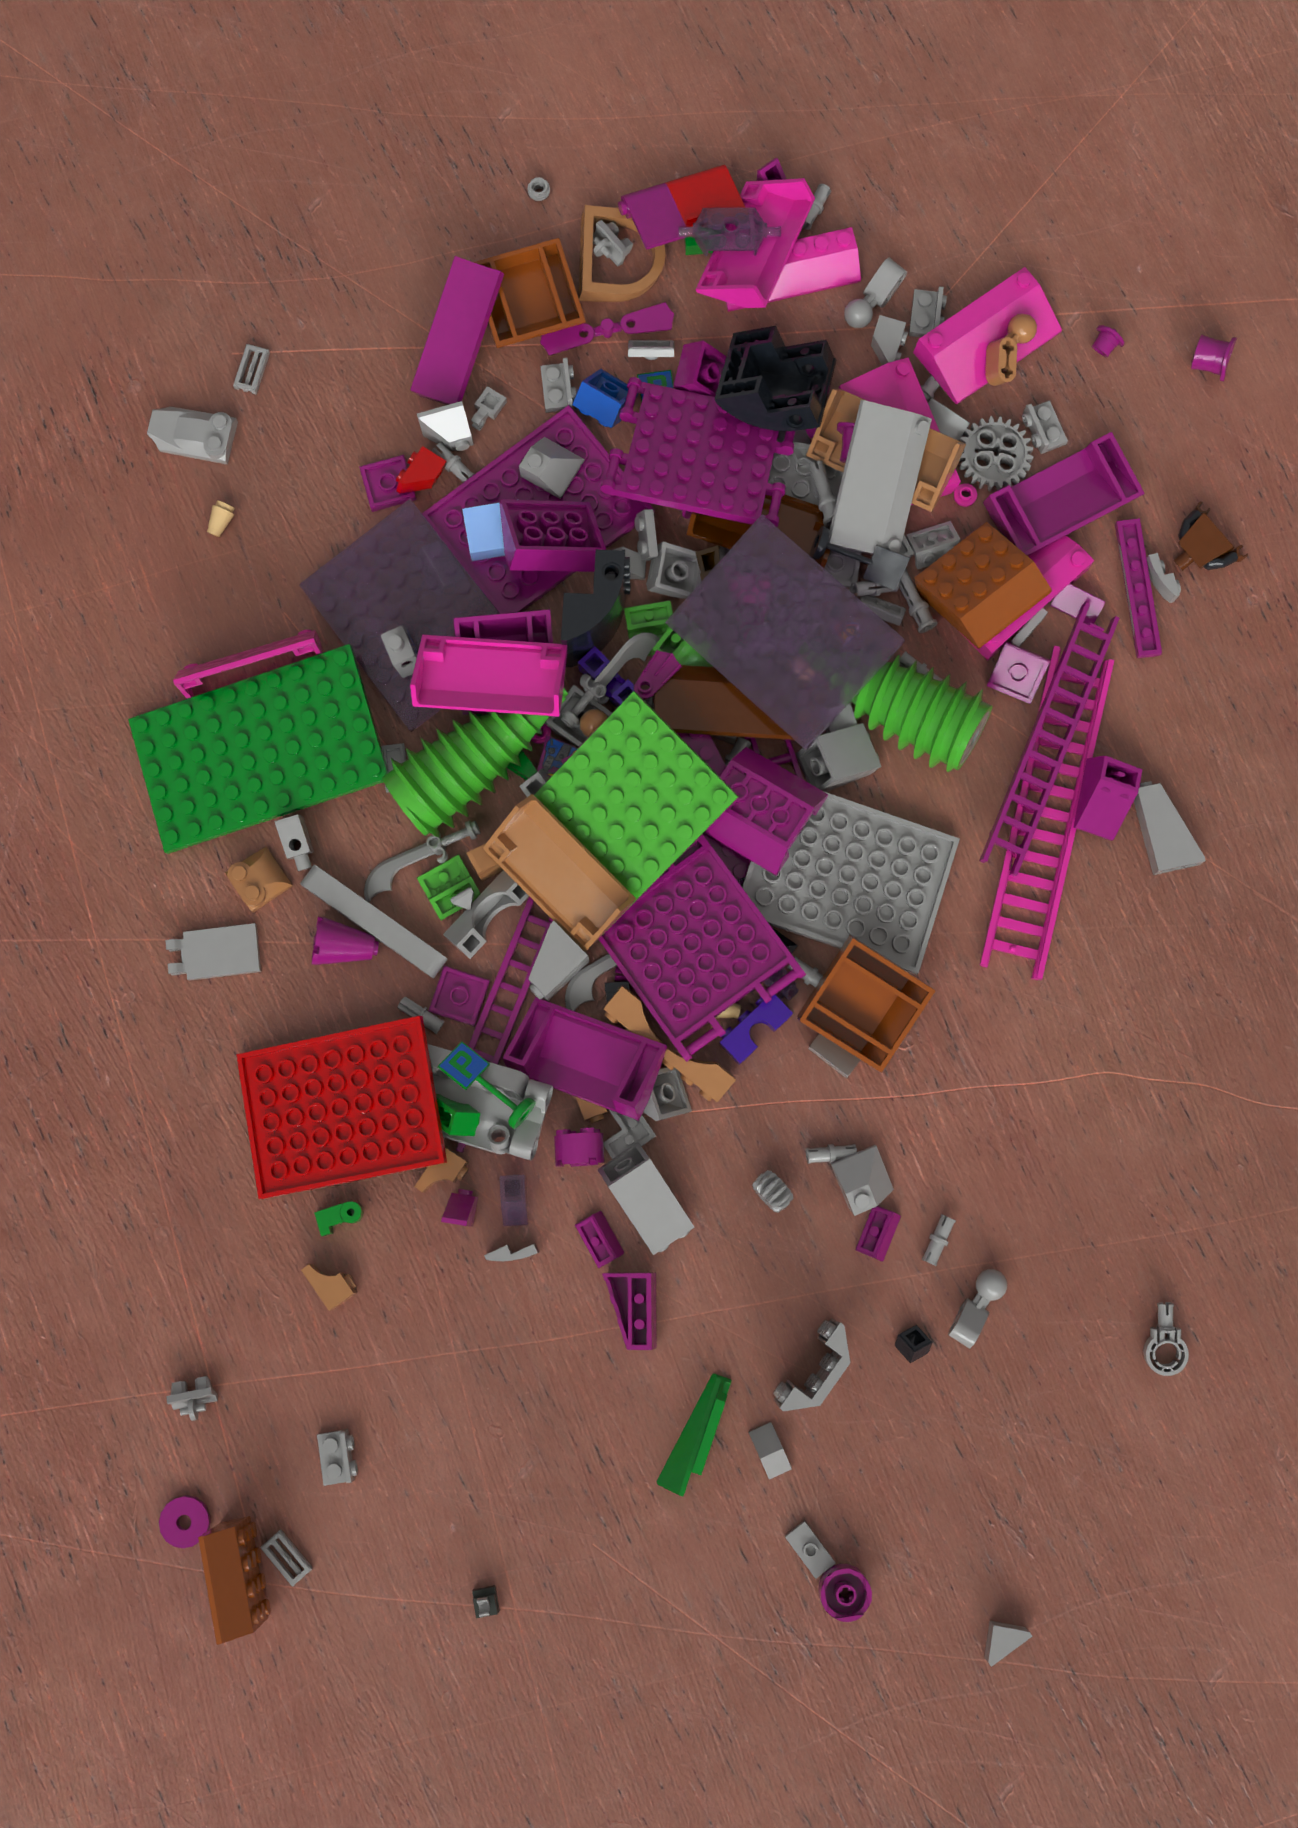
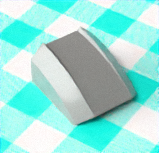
M666 542L658 544V557L652 559L646 582L647 590L677 598L700 600L704 595V589L696 551Z

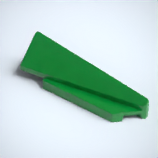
M717 1374L711 1375L657 1479L659 1486L683 1497L691 1472L702 1475L726 1403L731 1379Z

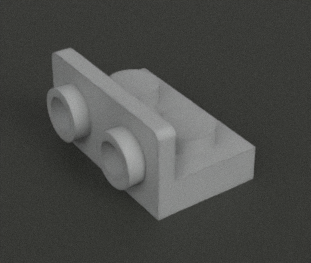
M939 286L937 292L914 289L909 336L922 337L944 322V317H941V309L945 310L947 295H943L944 287Z
M563 358V363L540 366L546 413L561 411L568 405L573 409L572 401L576 397V388L570 385V379H574L573 365H568V359Z
M1050 400L1036 406H1032V404L1026 405L1022 414V420L1025 427H1029L1032 434V444L1035 448H1038L1040 454L1067 444L1068 440Z
M951 521L906 535L914 552L917 569L930 566L961 542Z
M348 1429L317 1434L323 1485L344 1482L352 1483L355 1480L354 1476L358 1475L357 1462L352 1460L351 1450H354L353 1435H349Z

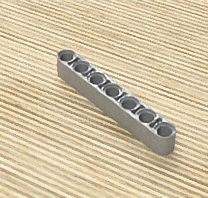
M313 865L301 881L300 885L363 930L375 936L376 939L434 979L447 961L444 955L318 866Z

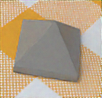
M469 887L452 897L450 901L454 906L471 910L474 892Z

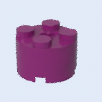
M580 1128V1133L570 1129L556 1130V1136H554L556 1167H564L565 1164L575 1167L605 1163L603 1133H600V1129Z
M849 1564L834 1565L822 1574L818 1593L826 1612L842 1622H852L861 1618L872 1601L871 1587L864 1574L857 1567ZM847 1587L848 1591L851 1592H848L847 1597L843 1598L840 1592H842V1588Z

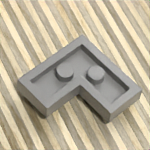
M609 1110L622 1129L604 1142V1147L612 1159L636 1143H639L642 1147L656 1137L642 1115L638 1121Z

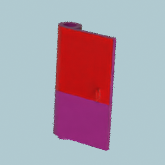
M725 165L621 196V201L618 202L621 215H625L627 219L632 218L646 250L749 218L748 211Z

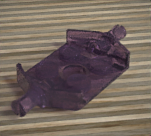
M703 208L696 223H693V227H679L678 234L679 237L695 238L696 243L705 256H708V251H754L753 255L756 256L764 238H767V236H781V226L767 227V223H764L756 208ZM734 224L737 229L729 231L725 228V225Z

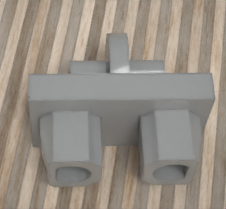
M600 220L596 223V230L593 233V243L596 245L593 253L597 257L604 254L606 258H610L618 267L623 264L625 256L631 252L633 243L628 238L619 240L617 237L619 229L614 222L605 224Z
M207 1376L195 1379L196 1390L188 1391L185 1381L172 1383L171 1395L166 1396L167 1404H171L173 1410L180 1409L181 1416L189 1414L191 1421L198 1420V1412L206 1411V1403L218 1401V1395L213 1390L211 1380Z

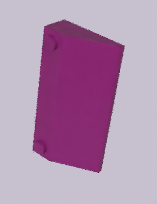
M1110 432L1092 441L1085 449L1012 487L1008 485L989 495L983 504L1003 536L1028 556L1145 493L1113 433Z
M535 997L505 1052L503 1060L506 1067L523 1072L529 1079L552 1085L554 1089L639 1121L650 1099L667 1045Z

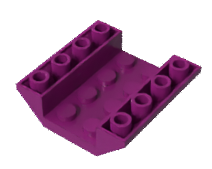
M745 747L730 760L720 776L739 797L704 833L777 876L789 858V849L811 815L816 816L827 799L828 794Z

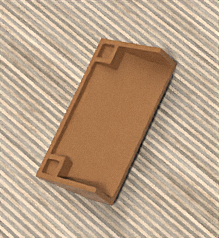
M832 389L824 410L821 426L816 429L806 456L816 461H823L825 465L844 472L845 463L840 462L842 434L837 431V423H855L860 400L865 399L842 389ZM931 428L929 429L912 504L933 512L958 465L966 446L965 443Z
M533 794L513 808L483 847L486 853L584 952L636 900Z

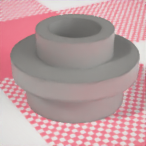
M534 178L528 184V195L535 201L545 200L550 194L549 183L543 178ZM536 189L543 190L541 192H535Z

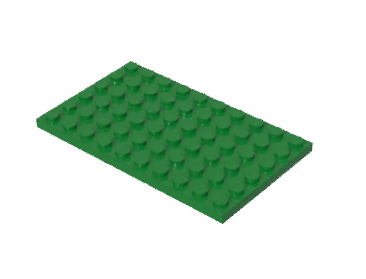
M350 644L128 719L163 850L167 854L383 783L382 777L389 773L353 647Z

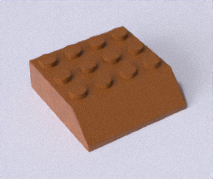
M559 238L474 262L504 273L488 321L496 348L586 323Z
M988 522L984 523L914 577L920 597L978 649L1052 592L1051 587L1034 561Z
M849 935L797 1017L800 1022L882 1073L936 990L852 935Z
M250 1516L220 1522L198 1537L217 1645L254 1633L268 1619V1615L271 1612L269 1600L265 1599L263 1591L266 1588L265 1575L260 1573L259 1568L261 1552L259 1547L255 1546L254 1537H257L256 1524L251 1522Z

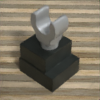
M496 1586L474 1589L472 1591L476 1618L497 1615L500 1612Z

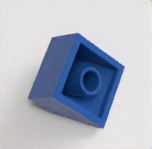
M599 369L581 382L572 405L578 408L582 414L590 415L597 419L601 425L613 428L621 422L619 415L626 402L627 384L606 371Z

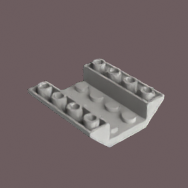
M831 1318L830 1321L825 1320L817 1330L820 1334L817 1339L833 1351L831 1354L827 1352L819 1362L821 1368L816 1375L812 1373L804 1384L806 1386L805 1391L790 1380H787L786 1383L781 1381L773 1392L776 1396L774 1401L782 1411L820 1406L851 1362L845 1326L842 1323Z

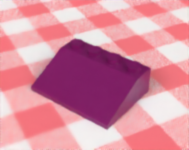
M500 499L504 553L509 570L595 571L596 549L606 550L590 502Z

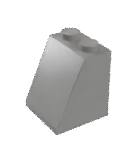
M863 723L816 736L796 753L807 782L824 792L869 776L881 767L879 756L875 752L870 735Z
M555 921L549 926L528 978L531 983L529 987L531 992L539 999L545 998L547 1002L590 962L588 955Z

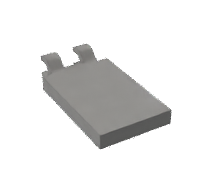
M255 923L183 932V939L165 940L166 950H169V952L181 951L182 963L168 964V974L172 976L187 974V980L190 981L261 972L257 924Z

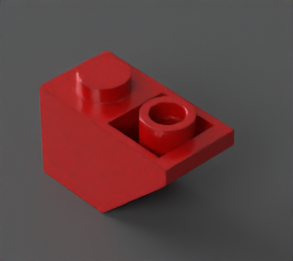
M424 446L421 447L418 453L414 451L407 462L409 467L407 470L402 469L396 478L398 482L396 492L401 494L431 489L441 475L446 460Z

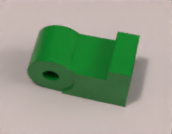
M350 1201L314 1212L320 1235L324 1237L333 1234V1226L345 1222H359L364 1212L359 1203Z

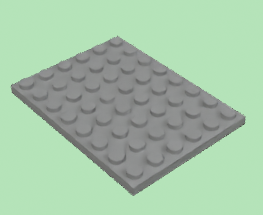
M827 793L828 797L816 816L811 815L789 849V858L778 875L775 876L750 861L742 888L769 925L839 949L842 948L849 935H852L903 969L917 975L960 838Z

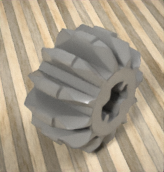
M767 1170L761 1173L752 1184L755 1193L774 1212L779 1213L781 1210H784L793 1200L791 1190L772 1171Z

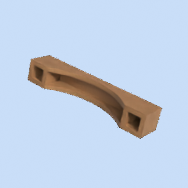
M622 984L603 1009L606 1011L604 1015L614 1024L619 1021L625 1026L624 1030L664 1044L650 1027L643 1011L641 999ZM667 1046L662 1063L670 1070L676 1068L681 1072L680 1078L688 1085L692 1086L693 1083L701 1089L699 1093L708 1101L714 1099L718 1102L736 1081L735 1076L718 1062L690 1059L686 1062L681 1054Z

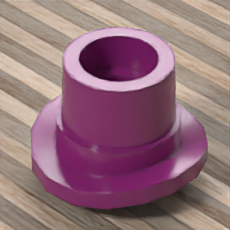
M1099 325L1096 328L1099 334L1091 347L1100 355L1108 357L1114 348L1124 346L1125 342L1116 329L1104 325Z

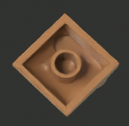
M264 847L242 862L234 863L225 872L242 900L253 913L293 886L267 847Z

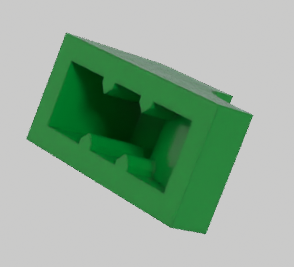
M436 1094L441 1129L449 1135L475 1136L481 1113L469 1104L459 1103L441 1094Z

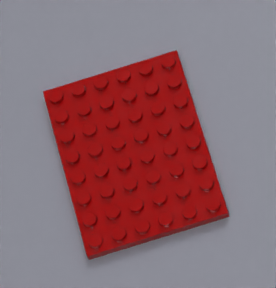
M423 1016L405 1018L236 1054L258 1199L447 1163Z

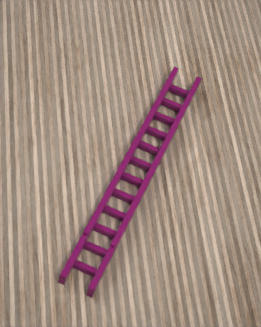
M530 896L468 1045L483 1059L497 1065L500 1063L530 989L531 983L528 978L549 926L553 922L551 918L547 922L530 915L535 903ZM527 921L546 928L540 944L521 937ZM518 943L537 950L531 966L512 960ZM509 966L528 973L522 989L503 982ZM500 988L519 995L513 1011L494 1004ZM491 1010L510 1017L503 1034L484 1027ZM482 1033L500 1039L494 1056L475 1049ZM459 1142L456 1151L463 1153L466 1144Z

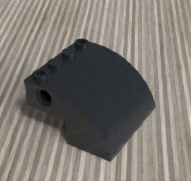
M776 326L733 333L714 400L717 405L733 417L759 428L774 431H797L818 428L821 426L837 360L834 358L827 339L785 346Z
M596 549L593 594L564 593L561 644L567 645L566 667L577 666L578 661L594 646L599 651H602L616 634L624 614L626 594L630 595L631 592L630 557H625V550Z

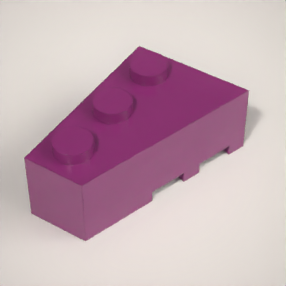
M656 1272L602 1273L609 1290L611 1303L618 1318L617 1321L626 1349H656Z

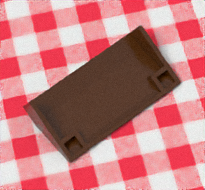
M785 494L781 498L778 513L779 525L777 528L771 529L692 512L686 535L819 580H821L831 551L826 549L820 559L810 557L817 532L821 526H824L823 512L819 510L818 505ZM765 495L761 515L769 514L772 496Z
M681 665V668L652 696L653 710L676 733L798 740L799 737L798 682L796 672Z

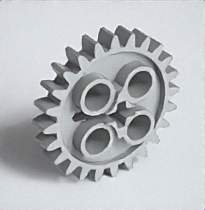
M990 416L988 423H986L981 418L979 426L972 423L971 430L966 429L964 432L965 437L960 439L966 446L959 460L962 462L959 469H967L964 477L972 476L971 484H974L976 481L980 482L979 489L984 485H988V491L990 492L993 486H996L999 491L1002 489V485L1005 487L1011 486V482L1016 485L1020 481L1019 478H1025L1027 474L1025 471H1029L1031 467L1029 463L1032 462L1034 456L1029 454L1032 453L1033 447L1027 446L1031 438H1023L1026 430L1017 431L1020 424H1016L1013 427L1010 426L1011 419L1003 423L1000 416L998 421L994 422L993 417ZM985 438L989 440L990 444H983L980 439ZM1003 442H1010L1013 447L1008 448ZM983 460L987 466H980L977 461ZM1005 463L1010 467V469L1005 470L1000 466V464Z

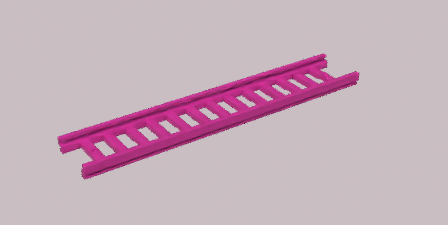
M1054 645L1038 713L1058 665L1061 652L1059 646ZM1112 659L1103 661L1100 677H1096L1092 687L1097 689L1095 699H1087L1084 709L1092 711L1090 721L1079 720L1075 729L1076 731L1087 733L1085 743L1082 745L1070 742L1067 749L1069 753L1082 755L1080 765L1075 767L1062 763L1058 772L1077 778L1074 790L1053 785L1050 792L1052 796L1072 800L1069 812L1044 807L1041 817L1066 823L1064 835L1036 829L1032 839L1060 845L1059 858L1028 850L1024 857V861L1056 868L1054 880L1020 872L1014 877L1009 875L1012 860L1016 858L1017 854L1006 849L979 964L982 967H988L991 951L996 950L1035 960L1031 979L1042 980L1076 833V828L1073 827L1087 758H1093L1114 660ZM1064 672L1060 679L1084 686L1086 683ZM1058 694L1053 696V702L1077 706V703ZM1046 715L1041 729L1043 730L1044 723L1068 728L1069 725ZM1037 736L1032 750L1038 752L1039 745L1058 750L1060 746ZM1029 757L1024 772L1032 776L1034 768L1051 771L1052 767ZM1022 780L1019 796L1027 799L1029 790L1042 793L1043 789ZM1017 803L1013 819L1021 822L1023 813L1034 814V810ZM1011 826L1008 842L1016 845L1018 835L1025 836L1026 832ZM1012 881L1051 891L1048 904L1005 893L1007 882ZM1002 904L1046 914L1043 927L1001 917ZM997 926L1040 937L1038 950L994 939Z

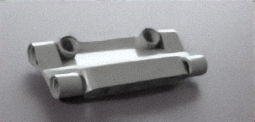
M427 1044L436 1094H441L459 1103L469 1104L481 1113L475 1136L449 1135L442 1130L443 1137L502 1155L507 1153L530 1161L533 1160L537 1151L545 1114L553 1094V1086L532 1079L529 1080L526 1074L518 1070L488 1062L490 1066L480 1075L517 1106L525 1098H532L536 1102L527 1118L516 1129H513L509 1126L508 1119L514 1110L476 1080L467 1090L462 1088L438 1068V1065L452 1051ZM497 1137L505 1138L501 1142L494 1141Z

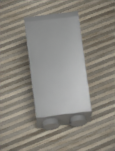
M636 1143L597 1169L653 1255L666 1250L672 1242L687 1236L690 1230L694 1228V1225L639 1143Z

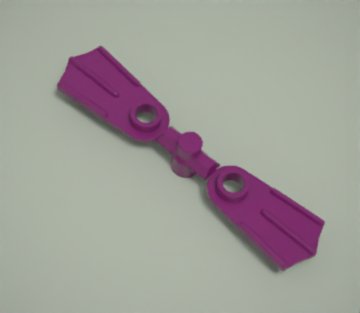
M664 302L626 314L622 317L621 322L613 323L611 319L605 318L601 321V325L592 328L589 324L583 323L542 335L540 344L550 356L587 344L593 340L594 335L595 337L603 335L605 338H610L613 333L622 330L627 334L672 330L674 313L670 310L667 303ZM633 322L635 326L630 328L627 326V323ZM586 332L588 336L583 338L580 336V333Z
M656 650L634 685V691L642 699L651 698L681 668V664L676 660L673 653ZM646 684L649 686V689L643 690L641 686Z

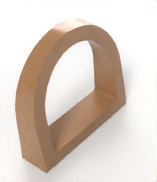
M585 205L581 214L579 301L623 302L635 299L646 293L655 284L663 269L665 245L651 248L653 258L651 270L639 281L624 285L592 282L593 226H596V223L602 220L605 224L614 222L619 227H626L637 233L638 231L632 218L627 219L625 215L622 216L619 208Z

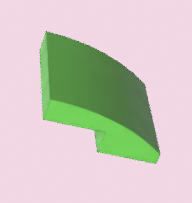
M670 600L624 608L629 639L640 633H652L661 638L674 622Z
M459 854L417 877L440 920L462 909L451 903L450 900L455 895L470 887L474 892L473 903L481 894Z

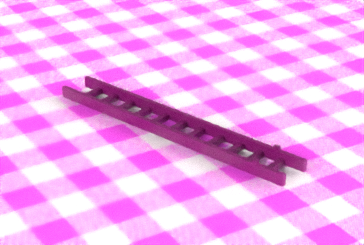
M1087 602L1081 606L979 860L982 863L988 861L994 844L1016 853L1017 856L1009 874L1013 877L1018 875L1120 619L1117 616L1113 617L1106 633L1103 632L1104 628L1093 623L1088 625L1083 623L1090 606ZM1080 630L1103 640L1097 654L1075 644ZM1071 651L1094 661L1089 675L1066 665ZM1063 672L1086 682L1081 696L1058 686ZM1054 694L1077 703L1072 718L1049 707ZM1046 715L1069 725L1063 739L1041 729ZM1037 736L1060 746L1055 760L1032 750ZM1029 757L1052 767L1046 782L1023 772ZM1020 779L1043 789L1038 804L1015 794ZM1011 801L1034 810L1029 825L1006 815ZM1003 822L1026 832L1019 847L997 837Z

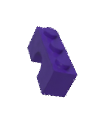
M594 646L578 661V669L583 675L587 674L591 676V679L595 680L610 661ZM617 673L607 684L604 696L608 697L609 701L618 708L634 691V684L629 679L625 681Z
M776 995L772 996V1000L767 1004L760 997L755 1002L758 1007L752 1012L747 1010L737 1019L740 1024L734 1029L730 1026L725 1030L726 1034L721 1036L723 1040L720 1041L719 1045L738 1065L747 1059L758 1047L750 1038L749 1032L753 1025L763 1023L775 1032L793 1015V1012Z

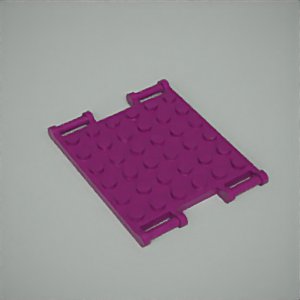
M631 377L627 384L626 402L619 415L622 421L636 424L629 454L623 453L618 448L610 450V462L606 478L601 484V491L605 494L771 529L777 528L779 525L778 513L781 498L785 494L786 486L780 482L770 484L768 479L774 453L782 455L793 454L795 431H786L784 441L777 442L779 431L759 428L733 417L716 404L715 397L645 383L639 378ZM637 393L644 394L639 413L633 411ZM619 464L626 465L621 485L614 483ZM765 495L772 496L769 514L761 515Z
M703 834L686 851L699 842L702 847L676 866L672 864L668 868L669 871L658 878L599 938L601 944L686 1062L692 1058L691 1055L717 1036L721 1037L726 1034V1031L715 1017L749 992L756 989L767 1004L772 1000L771 997L798 977L801 979L806 975ZM790 964L793 970L767 989H764L761 985L764 981ZM708 1022L712 1025V1029L686 1048L682 1044V1041Z

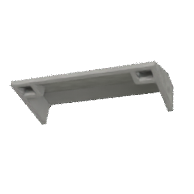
M860 400L830 526V544L873 555L877 545L897 553L900 552L932 418Z

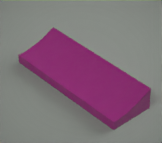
M454 256L410 391L420 397L447 405L462 401L504 273Z

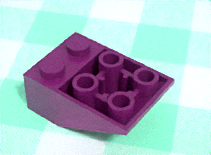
M1108 756L1087 758L1073 828L1111 841L1114 840L1138 794L1143 769Z

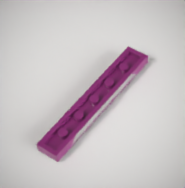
M1140 518L1116 521L1115 530L1136 657L1160 656L1162 648Z

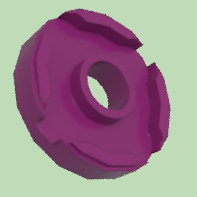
M188 1495L177 1497L167 1503L160 1514V1533L165 1541L173 1547H193L199 1543L198 1537L209 1530L211 1519L205 1503L197 1497ZM181 1515L190 1517L191 1526L188 1529H184L179 1525Z

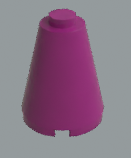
M318 916L316 923L317 931L314 936L312 965L372 960V955L377 956L379 941H375V936Z

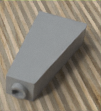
M1152 781L1141 783L1134 800V805L1153 875L1194 867L1205 862V856L1161 783L1152 784Z

